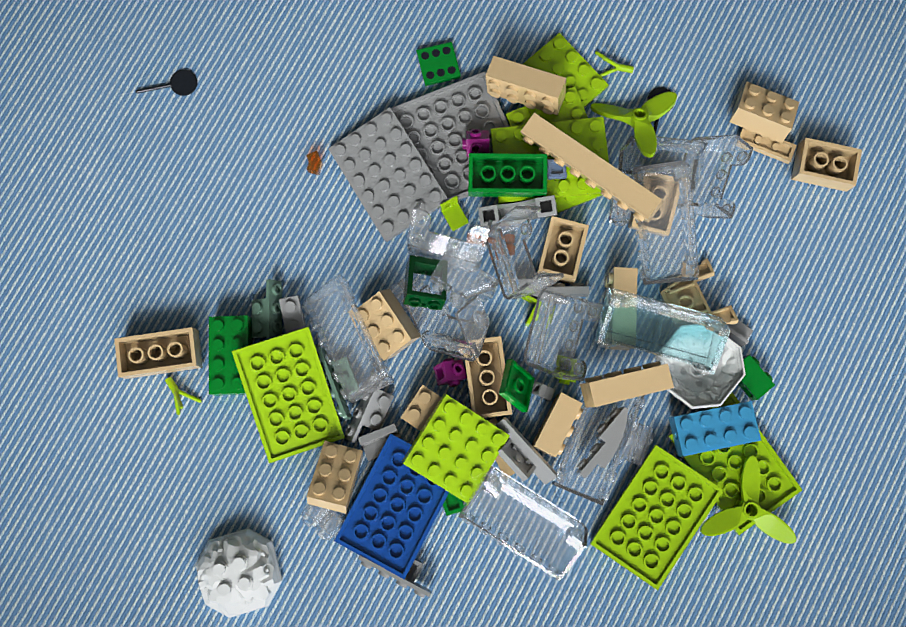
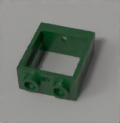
M410 255L406 264L403 304L412 307L429 308L431 310H442L446 301L448 261ZM413 273L440 277L439 295L413 291Z

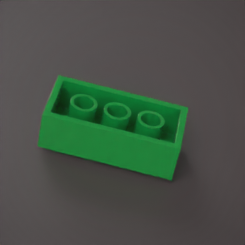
M469 153V196L546 197L547 154Z
M248 315L209 317V395H246L232 351L253 344L252 318Z

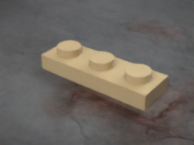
M743 127L736 141V144L787 164L791 162L797 146L785 140L781 143Z

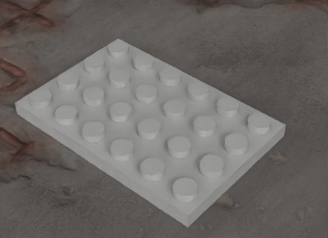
M390 107L328 148L385 242L390 241L440 208V204L449 200Z

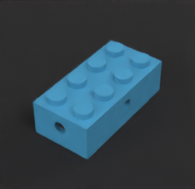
M752 401L669 417L677 456H688L761 441Z

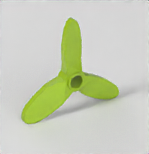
M674 92L659 94L646 101L640 108L635 109L603 103H593L590 109L596 114L622 121L634 128V139L638 149L644 156L651 158L655 155L657 149L656 134L651 122L659 119L676 104L677 94Z
M748 456L744 462L741 474V502L738 506L726 508L709 517L700 528L701 534L705 536L725 534L738 528L747 520H751L759 530L775 540L786 544L796 542L794 531L782 519L771 512L761 509L759 505L760 467L755 456ZM749 504L753 508L750 515L746 513V507Z

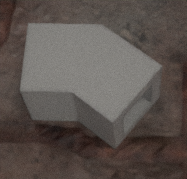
M535 382L532 389V394L547 401H551L555 389L539 382Z

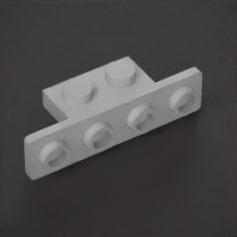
M375 367L370 373L367 387L361 393V401L353 412L351 424L346 428L345 439L355 443L362 425L373 430L381 428L394 398L393 395L378 389L386 372L385 370Z
M506 417L495 424L496 427L510 435L505 445L498 451V455L523 482L532 473L545 485L558 476V473Z
M361 555L358 557L361 560L360 564L366 568L371 569L374 567L379 570L378 574L388 579L390 576L397 580L396 583L404 588L409 586L415 589L414 593L420 597L430 596L431 590L414 582L423 565L422 562L415 559L406 578L402 579Z

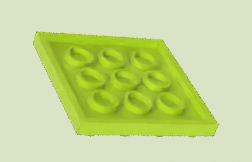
M560 33L523 63V65L565 77L566 90L575 86L584 108L609 86Z
M444 393L401 463L469 504L497 458L498 451L505 445L510 435Z

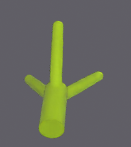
M595 51L596 55L614 66V68L599 74L601 77L616 71L633 73L634 66L616 63L602 53Z
M172 377L165 379L166 384L174 395L177 415H180V409L184 408L180 395L198 403L202 402L201 399L180 390Z

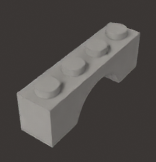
M555 195L478 208L481 227L558 216Z

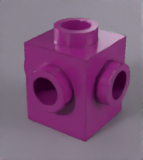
M472 129L466 131V138H462V149L466 150L467 157H469V153H489V130Z
M447 358L433 367L438 386L449 385V387H455L467 378L462 360Z

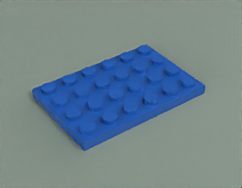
M390 433L334 541L405 579L449 492L401 463L412 444Z

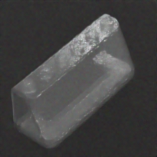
M674 161L633 167L634 172H632L631 178L663 200V204L649 223L645 220L640 222L635 218L639 228L636 236L637 241L640 242L638 258L642 263L640 279L643 281V285L698 280L699 265L689 164L683 161Z
M339 274L304 299L305 304L302 306L306 314L311 316L312 321H310L313 330L319 334L317 340L321 348H325L327 352L325 358L328 364L332 365L335 370L332 374L336 382H340L342 386L340 392L343 398L354 403L394 383V380L387 365L382 361L354 301L355 296L348 281Z
M645 395L587 408L583 400L581 406L583 412L580 418L574 422V430L567 440L556 468L558 475L552 480V485L603 506V503L607 502L610 495L609 487L616 480V469L624 459V448L631 441V430L638 423L639 417H637L639 409H642L645 404ZM616 407H626L628 409L626 428L613 458L605 468H600L597 465L587 478H582L576 473L579 469L577 465L583 458L587 459L590 456V450L596 443L600 444V441L595 437L598 434L597 429L602 423H607L611 417L609 415Z
M492 466L489 471L485 472L458 516L466 524H471L482 534L490 536L499 545L507 547L515 555L523 557L532 566L540 568L548 576L561 581L587 547L588 529L582 522Z

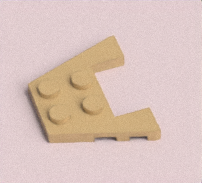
M708 258L703 260L698 267L691 269L686 276L681 279L679 278L660 292V296L675 327L703 323L711 325L738 323V318L731 305L711 311L697 282L710 278L715 273Z

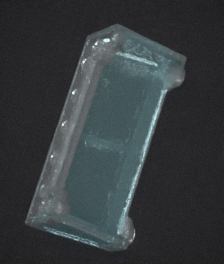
M608 287L595 337L597 343L604 348L609 349L617 344L691 364L696 368L695 371L700 374L707 375L709 373L714 375L731 330L721 317Z

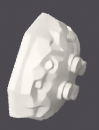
M709 323L680 326L656 355V362L660 361L661 365L668 364L674 388L667 390L691 409L721 406L746 375L741 347Z
M250 528L210 539L195 565L199 588L205 604L228 618L269 606L283 581L273 541Z

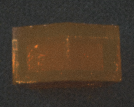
M315 151L307 154L306 156L309 161L307 166L308 173L320 175L323 164L318 152Z

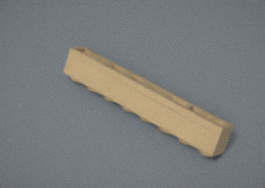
M536 113L531 116L520 131L524 137L523 140L531 146L535 144L539 147V152L554 157L553 161L561 167L565 165L570 168L569 172L577 178L579 176L583 177L588 186L593 189L597 187L605 198L616 200L617 205L621 209L632 211L634 213L633 216L640 222L645 220L649 223L663 204L661 198Z

